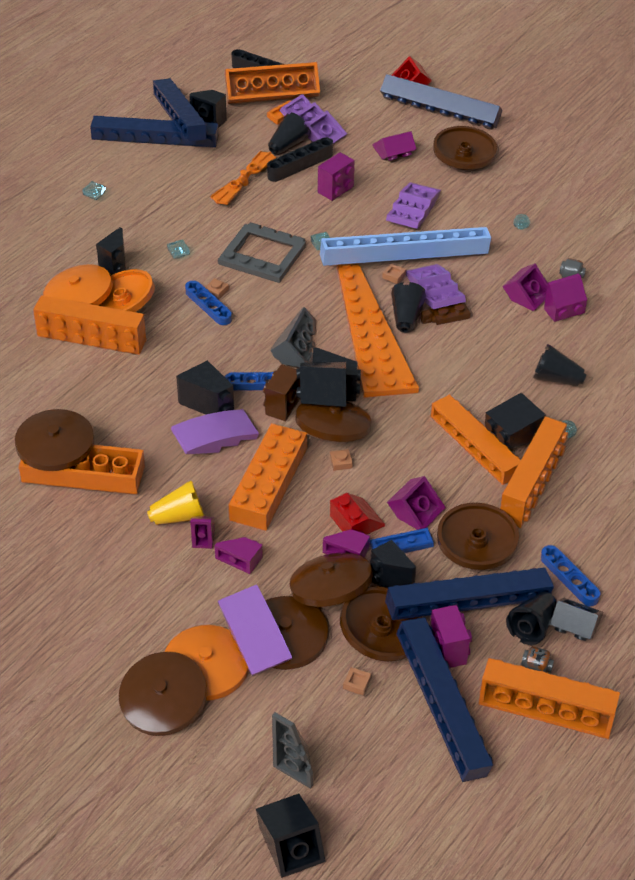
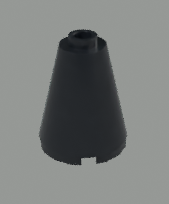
M287 113L268 143L269 151L272 154L279 155L307 139L310 135V129L304 125V119L295 113Z
M404 282L394 285L391 297L396 328L402 333H408L415 327L426 299L425 289L419 284L409 282V285H403Z
M547 344L545 347L547 350L542 353L533 378L578 386L579 383L583 384L587 375L584 373L585 369L553 346Z
M541 592L513 608L506 618V625L510 634L513 637L516 635L521 639L519 642L523 644L536 645L540 643L546 636L557 604L555 597L548 592Z

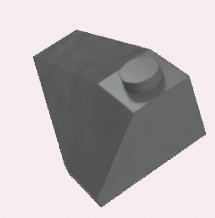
M305 307L301 308L270 350L274 358L279 360L281 364L300 367L301 363L312 362V348L315 345V342L312 341V336L315 334L316 320Z
M274 712L272 715L273 767L311 789L313 786V770L307 744L293 722Z

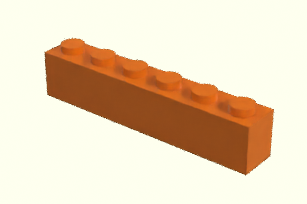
M450 394L432 403L431 417L502 485L508 483L521 459L515 456L506 445L502 444L493 433L488 431L481 422L472 416L470 411H467Z

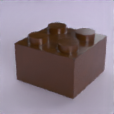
M281 364L277 371L273 372L269 383L266 382L263 388V393H265L263 403L265 415L283 421L288 419L301 399L297 398V387H300V379H297L296 374L297 369Z

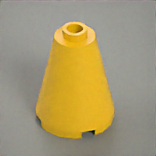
M192 481L186 482L149 506L150 510L147 511L150 522H155L156 525L190 521L194 516H204Z

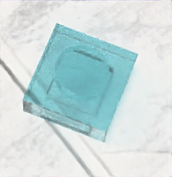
M91 181L82 191L84 196L97 200L106 192V188L104 185Z
M327 232L311 235V242L317 251L320 250L321 239L330 238Z
M183 239L167 244V249L174 259L190 254V250Z

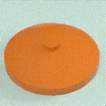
M92 264L79 265L66 269L53 277L46 285L43 296L100 305L110 295L113 282L105 268Z
M138 269L125 270L111 275L113 282L112 291L107 299L98 306L131 312L138 311L154 294L155 284L151 275L146 271Z
M215 625L191 627L176 635L165 649V652H176L189 657L200 667L207 684L206 701L220 699L233 693L242 685L249 671L231 631L224 627Z

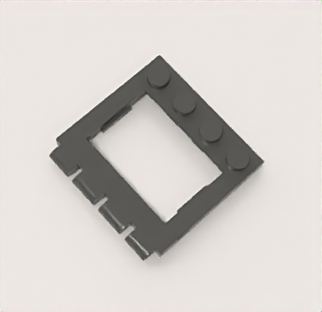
M250 222L249 224H244L218 258V264L280 283L305 249V238L295 235L292 237L289 233L277 232L275 229L265 226L261 229V225ZM250 234L292 246L280 265L237 253L245 244Z

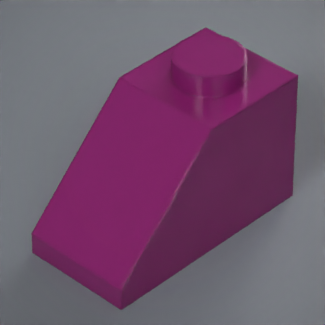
M192 517L190 520L192 548L212 549L215 533L214 517Z
M352 529L323 538L322 553H353L365 557L369 550L370 536Z
M246 537L222 541L214 545L215 559L248 574H251L263 558L262 544Z

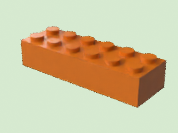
M317 62L225 69L228 104L294 99L302 94L306 98L318 97L320 94Z
M42 295L33 309L37 336L138 355H140L146 342L145 320L142 313Z
M545 416L502 494L500 509L505 511L514 520L518 528H521L524 522L529 521L531 509H535L537 506L538 495L543 494L546 486L545 482L550 481L552 469L557 468L559 456L562 457L564 455L566 446L563 444L568 437L566 423Z
M271 423L228 505L229 521L267 531L307 450L306 432Z
M93 445L90 454L82 462L64 470H38L25 464L22 460L19 464L21 482L128 494L138 493L145 468L144 450Z
M488 658L481 683L479 705L609 739L620 692L594 686L586 682L582 683L571 680L567 677L548 674L544 671L525 668L521 665L506 663L502 660Z

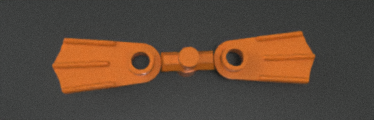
M259 151L248 164L246 170L240 171V177L237 180L230 181L212 194L211 199L216 204L228 205L242 189V186L249 184V176L251 174L259 173L267 167L269 161L277 157L271 152Z

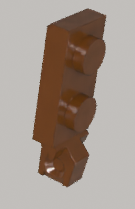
M465 302L422 311L420 320L422 324L433 322L436 325L469 319L471 313Z

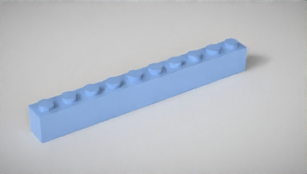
M487 227L322 238L320 257L323 266L480 255L488 254L491 236Z

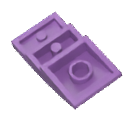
M303 94L280 109L284 116L292 112L303 118L305 121L304 125L310 129L308 138L313 142L328 137L333 140L334 144L347 135L346 131L328 111L323 112L315 102L311 104Z
M410 182L400 191L399 198L393 203V209L387 214L386 221L418 229L430 213L441 190Z
M434 264L406 271V276L410 282L419 284L425 289V303L432 309L466 302L465 295L458 291V284L451 280L450 272L440 265Z
M243 409L211 413L189 419L171 427V431L185 454L219 453L221 447L238 446L240 440H254L259 435Z
M257 584L218 600L231 634L252 676L292 659L285 640Z

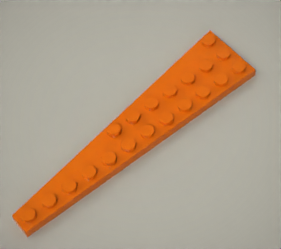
M359 264L336 265L357 368L361 369L360 382L363 397L419 393V387Z

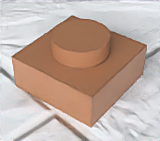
M390 264L383 272L382 278L398 284L406 275V269Z
M214 278L205 288L217 299H220L229 290V284Z
M349 449L330 452L333 471L352 468L353 463Z
M351 667L343 683V689L364 695L371 680V673Z

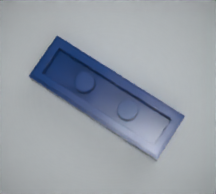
M428 528L370 540L371 549L393 540L404 553L434 547V541Z

